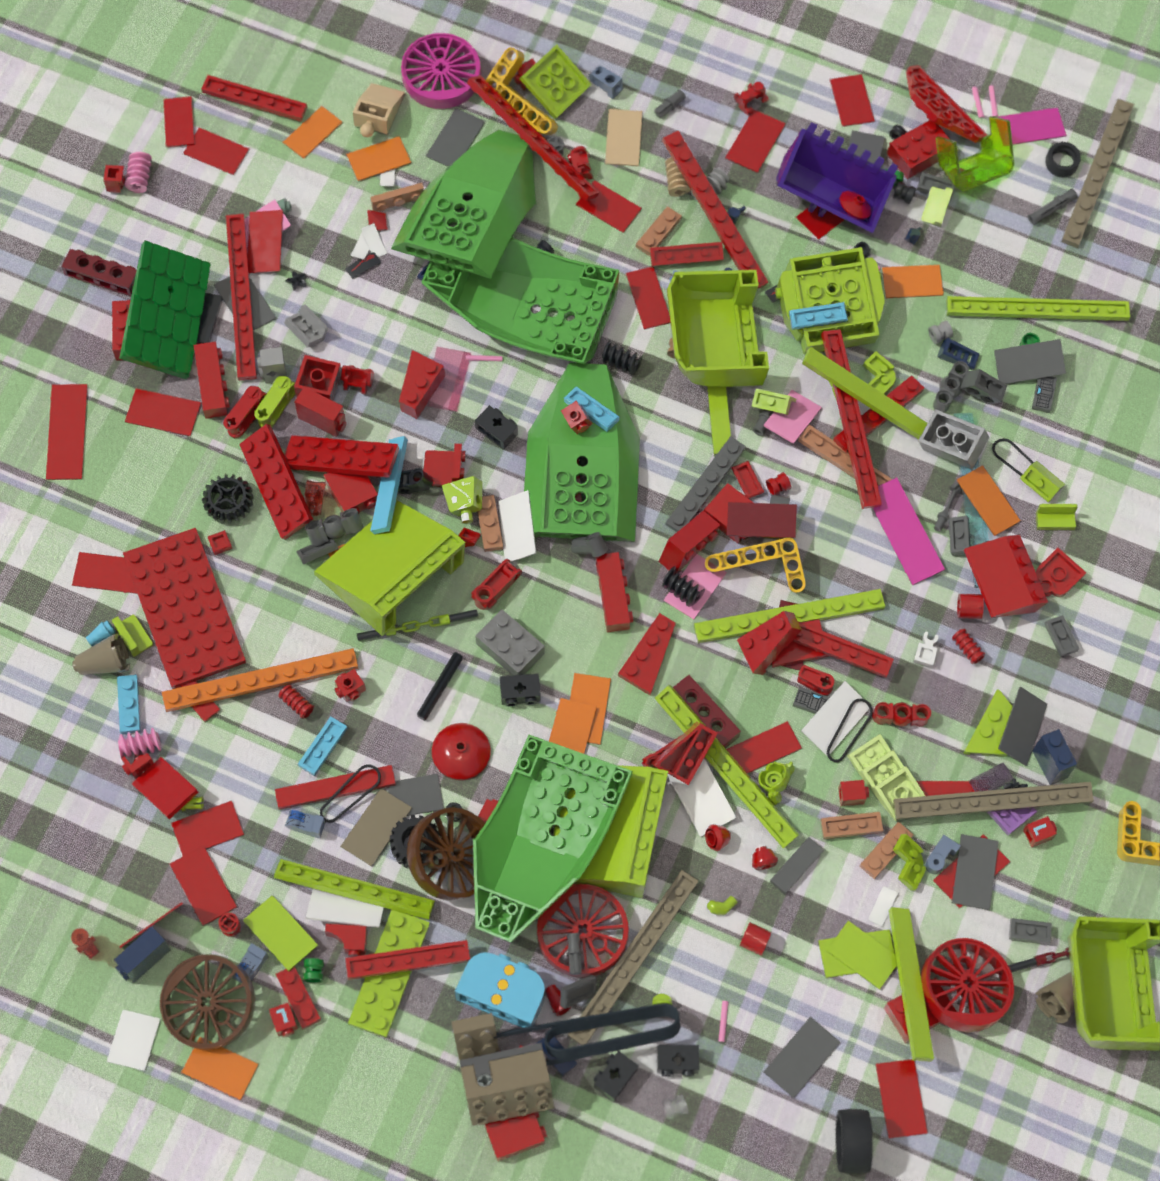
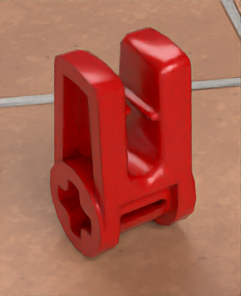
M806 665L801 667L797 678L798 683L824 696L831 694L835 682L832 675Z

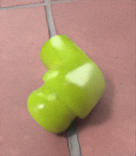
M730 896L724 903L711 900L707 903V909L712 914L725 915L738 902L733 896Z

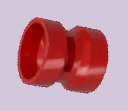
M784 472L778 474L776 478L766 480V486L770 494L779 495L781 491L791 489L790 480Z
M225 913L220 917L218 925L225 936L234 937L240 932L241 924L235 914Z

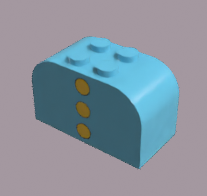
M479 953L473 956L467 963L455 990L456 1000L485 1013H492L493 1016L518 1027L534 1026L544 1003V983L541 977L535 971L530 970L527 964L511 962V959L503 954L497 956L492 953Z

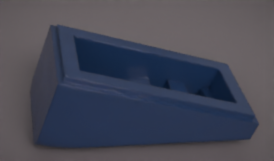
M947 338L942 342L937 357L953 364L958 361L965 362L969 369L974 370L980 353ZM968 356H972L970 362H967Z

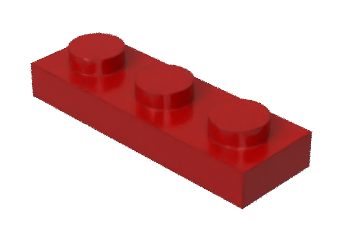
M295 966L290 971L284 969L276 973L275 975L302 1029L321 1021Z

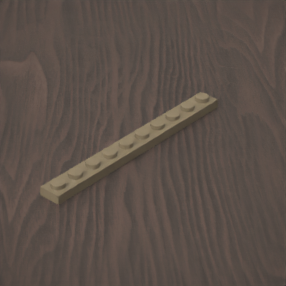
M1117 99L1061 240L1062 243L1075 248L1079 247L1134 104Z
M1091 782L899 798L894 799L893 804L895 820L1092 803L1094 799Z
M681 870L580 1017L608 1013L694 890L698 880ZM598 1028L571 1032L567 1036L579 1045H584L589 1042Z

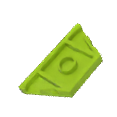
M996 690L964 754L970 755V753L981 754L982 756L996 755L1007 757V754L999 750L998 747L1013 706L1000 690Z

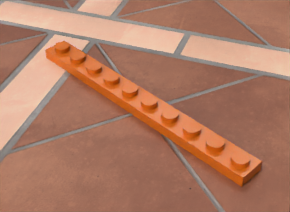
M354 648L163 691L162 696L165 710L170 712L358 669Z

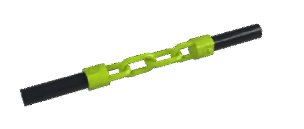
M475 609L450 615L443 614L430 617L427 622L419 623L417 620L403 623L401 627L396 628L393 626L385 635H396L398 630L403 632L417 631L420 629V626L428 624L431 627L447 625L450 622L478 617V612ZM439 618V623L433 624L434 622L431 621ZM416 623L415 627L417 628L406 630L407 626L405 625ZM376 630L356 633L358 641L381 636Z

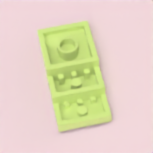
M881 734L847 755L866 785L894 820V799L925 796L907 766H903L894 750H890Z

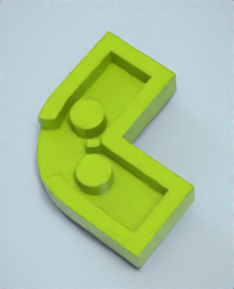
M875 351L864 362L863 367L875 376L868 384L885 395L895 383L894 366Z
M901 834L893 849L906 862L898 879L912 891L917 889L926 871L921 854L924 851L907 834Z

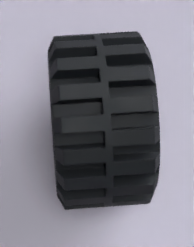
M411 815L410 819H407L406 816L403 818V822L398 821L396 828L393 827L391 830L390 846L393 857L396 858L399 864L402 863L405 868H408L407 848L404 847L403 843L424 816L419 815V818H416L415 815ZM430 822L429 825L440 837L439 831L437 830V826L435 825V823L432 824ZM424 830L423 836L436 843L430 834ZM425 845V847L421 849L435 851V849L431 848L428 845ZM420 854L421 862L425 863L426 855Z

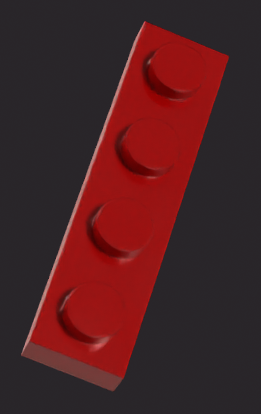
M722 242L650 248L651 266L724 260Z

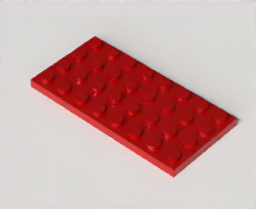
M196 528L123 552L172 689L246 663Z

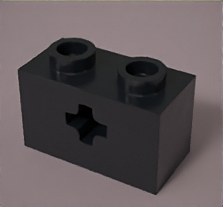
M490 405L475 420V429L502 450L518 435L516 422L512 419L508 420L499 409H494Z
M539 673L500 676L502 705L513 707L521 703L535 705L537 702H540Z
M657 1045V1073H661V1076L672 1077L674 1074H682L683 1077H694L695 1074H698L699 1045ZM676 1057H679V1060L682 1061L679 1066L674 1062Z
M620 1051L616 1055L613 1053L610 1055L605 1063L608 1065L603 1072L600 1070L593 1079L595 1081L594 1089L613 1103L639 1067L638 1064ZM617 1071V1072H618V1078L615 1077V1078L612 1080V1079H611V1073L614 1074V1073Z

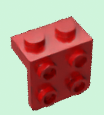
M455 443L454 451L427 450L425 452L423 471L432 476L434 481L432 486L442 487L444 484L464 479L465 468H462V462L466 460V451L462 450V444Z

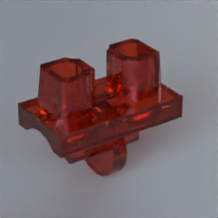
M306 481L304 500L311 515L318 516L322 513L326 482Z
M77 928L72 932L71 940L77 945L76 950L79 953L83 951L91 959L100 952L93 944L96 939L92 935L89 937L85 929Z

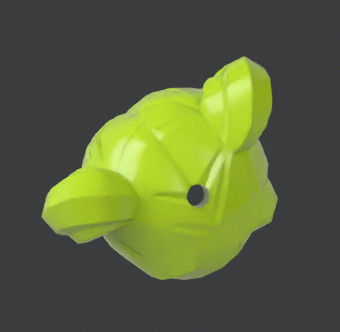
M789 762V764L770 763L759 774V785L769 792V800L775 805L781 802L782 795L780 792L786 789L790 776L794 773L795 766L793 762Z

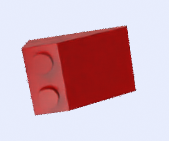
M931 986L934 995L944 992L941 986ZM902 995L888 1002L884 1010L906 1044L909 1042L903 999ZM947 995L937 999L943 1008L950 1002ZM953 1005L947 1010L957 1012ZM926 1006L930 1030L941 1022L932 1015Z

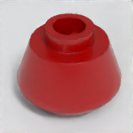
M711 824L705 832L706 843L714 851L723 849L729 844L731 839L729 830L724 826Z
M767 846L755 849L756 852L752 855V867L755 870H765L777 865L778 857L772 849H767Z

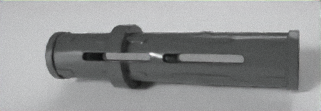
M1069 189V191L1061 196L1057 195L1053 201L1029 214V222L1035 225L1058 209L1065 208L1066 204L1077 199L1076 191Z

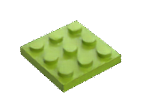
M557 44L520 78L522 83L554 119L592 85Z

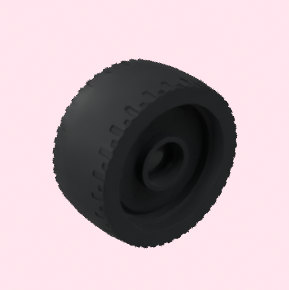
M842 1109L837 1111L835 1128L836 1160L838 1170L841 1173L862 1174L871 1171L873 1136L871 1117L868 1110Z

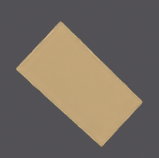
M609 109L605 164L639 166L642 111Z

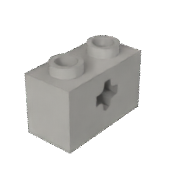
M282 347L259 350L260 357H257L260 377H264L265 383H273L278 376L287 377Z

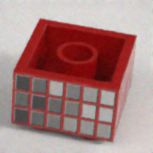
M304 355L294 385L296 397H298L303 387H306L333 401L341 379V363Z

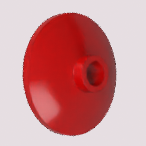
M844 191L840 195V204L849 215L860 220L869 218L871 207L863 196L853 191Z

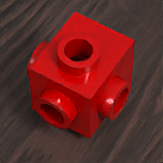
M355 669L348 673L340 674L334 681L336 695L339 699L343 697L346 703L350 700L358 699L361 693L366 691L365 683Z

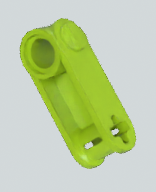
M278 376L257 407L255 417L260 427H263L265 424L273 427L291 399L295 396V382L291 381L288 377Z

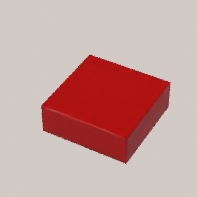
M225 530L207 537L214 556L232 549Z

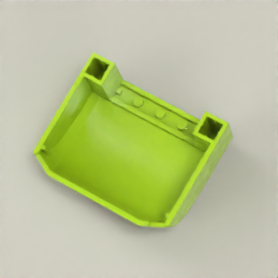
M757 270L674 272L667 288L674 356L679 370L692 383L701 386L718 387L763 386L769 371L767 352H758L752 304L759 286Z
M1085 916L1077 918L1068 936L1077 1031L1090 1047L1115 1050L1160 1051V1022H1156L1148 958V949L1160 944V920Z

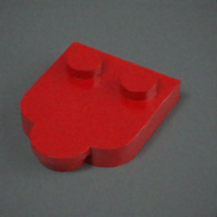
M1059 548L1054 550L1036 569V574L1046 597L1051 595L1062 597L1066 595L1086 575V572Z

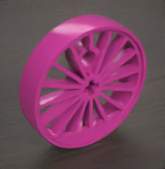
M434 33L417 39L408 47L401 63L402 82L409 96L417 103L433 109H449L465 103L475 92L458 77L469 79L470 77L481 75V64L474 47L465 39L449 33ZM455 48V52L449 58H447L450 49ZM427 50L432 59L423 54L422 51ZM461 52L466 54L462 57L455 59ZM417 55L425 62L413 58ZM470 59L473 62L471 64H461ZM411 64L422 68L408 69V66ZM476 70L475 74H470L462 71ZM422 74L410 80L407 75ZM427 79L418 89H416L413 86L414 84ZM450 79H451L452 81H454L455 83H457V84H458L459 86H461L462 88H457V89H455V87H454V85L452 84V82L450 81ZM434 81L431 91H424ZM445 81L449 85L450 90H444ZM438 82H441L442 90L435 91Z

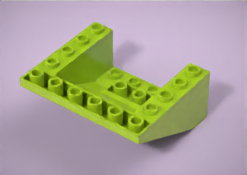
M398 500L395 503L390 531L373 534L370 531L371 521L314 571V575L381 636L385 635L396 625V607L442 567L451 575L464 563L465 542L449 528Z
M617 765L633 771V774L602 844L586 870L574 884L594 885L609 892L643 898L668 771L652 767ZM574 789L567 793L568 799H572L575 796L576 792ZM563 808L560 811V818L567 815V808ZM555 825L553 836H557L560 833L558 825Z

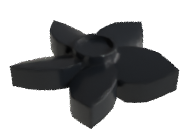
M293 271L292 278L286 279L285 282L292 283L293 290L298 285L307 287L305 282L306 273L298 275Z
M1012 779V783L1004 785V789L1028 787V784H1019V782H1016V779Z

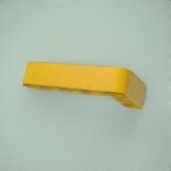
M513 47L507 48L486 81L491 86L496 82L497 87L495 90L505 100V96L509 92L510 97L506 101L532 127L546 135L555 134L558 129L557 123L508 86L522 65L525 56L518 49ZM516 52V58L512 61V55ZM506 67V73L502 75V70ZM522 102L523 108L519 110V104ZM536 112V118L532 120V114ZM549 122L550 127L548 130H545V125Z
M784 538L713 554L705 560V567L708 571L720 572L782 558L789 589L794 593H799L804 590L806 585L797 543L792 538ZM785 542L793 543L794 549L791 552L784 551L783 544ZM767 546L774 547L775 554L773 556L765 555L764 549ZM749 550H753L757 554L756 558L752 561L747 560L745 557L746 552ZM730 554H734L738 558L737 563L734 565L727 563V557ZM712 558L719 561V566L716 569H711L708 566V562ZM791 560L798 563V568L795 571H791L787 567V563ZM794 579L802 581V587L798 590L793 589L791 586V582Z
M1129 801L1119 812L1118 857L1125 862L1160 866V843L1140 840L1141 807L1137 802ZM1126 809H1131L1134 812V816L1129 815ZM1125 828H1130L1133 831V835L1128 834ZM1124 847H1129L1132 850V854L1127 853ZM1144 850L1151 851L1152 857L1147 856Z

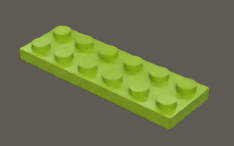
M391 910L375 953L422 947L430 922ZM413 970L365 977L348 1025L387 1038Z

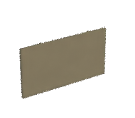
M381 788L340 847L372 867L390 841L392 828H396L398 821L403 822V818L408 815L412 807Z

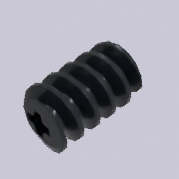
M609 340L602 353V362H609V365H615L616 369L622 368L623 372L629 370V375H634L641 365L643 355L639 359L637 358L638 352L631 356V349H628L625 353L624 346L618 350V343H615L612 347L611 340Z
M673 566L666 574L662 586L665 589L668 588L670 593H674L676 598L680 597V601L686 602V606L691 607L700 600L705 589L699 592L700 585L697 584L693 587L694 580L686 582L688 576L685 575L681 578L682 571L680 570L675 573L676 566Z

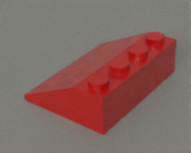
M1020 535L1004 536L964 549L991 618L1035 613L1048 603Z

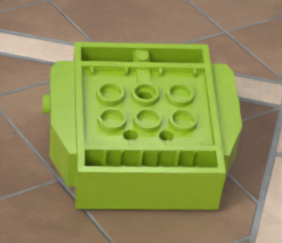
M860 247L789 259L785 271L780 276L777 288H775L776 298L780 299L784 324L796 341H801L803 355L806 354L810 347L818 352L825 351L821 336L823 331L841 329L845 348L876 342L879 337L878 323L880 322L885 299L881 284V273L873 257L864 259L863 250ZM829 288H834L835 292H830ZM844 302L846 313L849 314L847 322L792 330L789 311Z

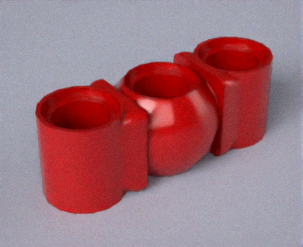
M880 702L875 706L872 718L879 725H891V723H894L900 727L909 724L910 726L922 727L928 723L931 717V709L925 704H912L910 706L904 702L896 703L895 705L893 703ZM878 711H884L887 716H880ZM897 712H904L906 717H900ZM917 713H923L926 718L918 717Z

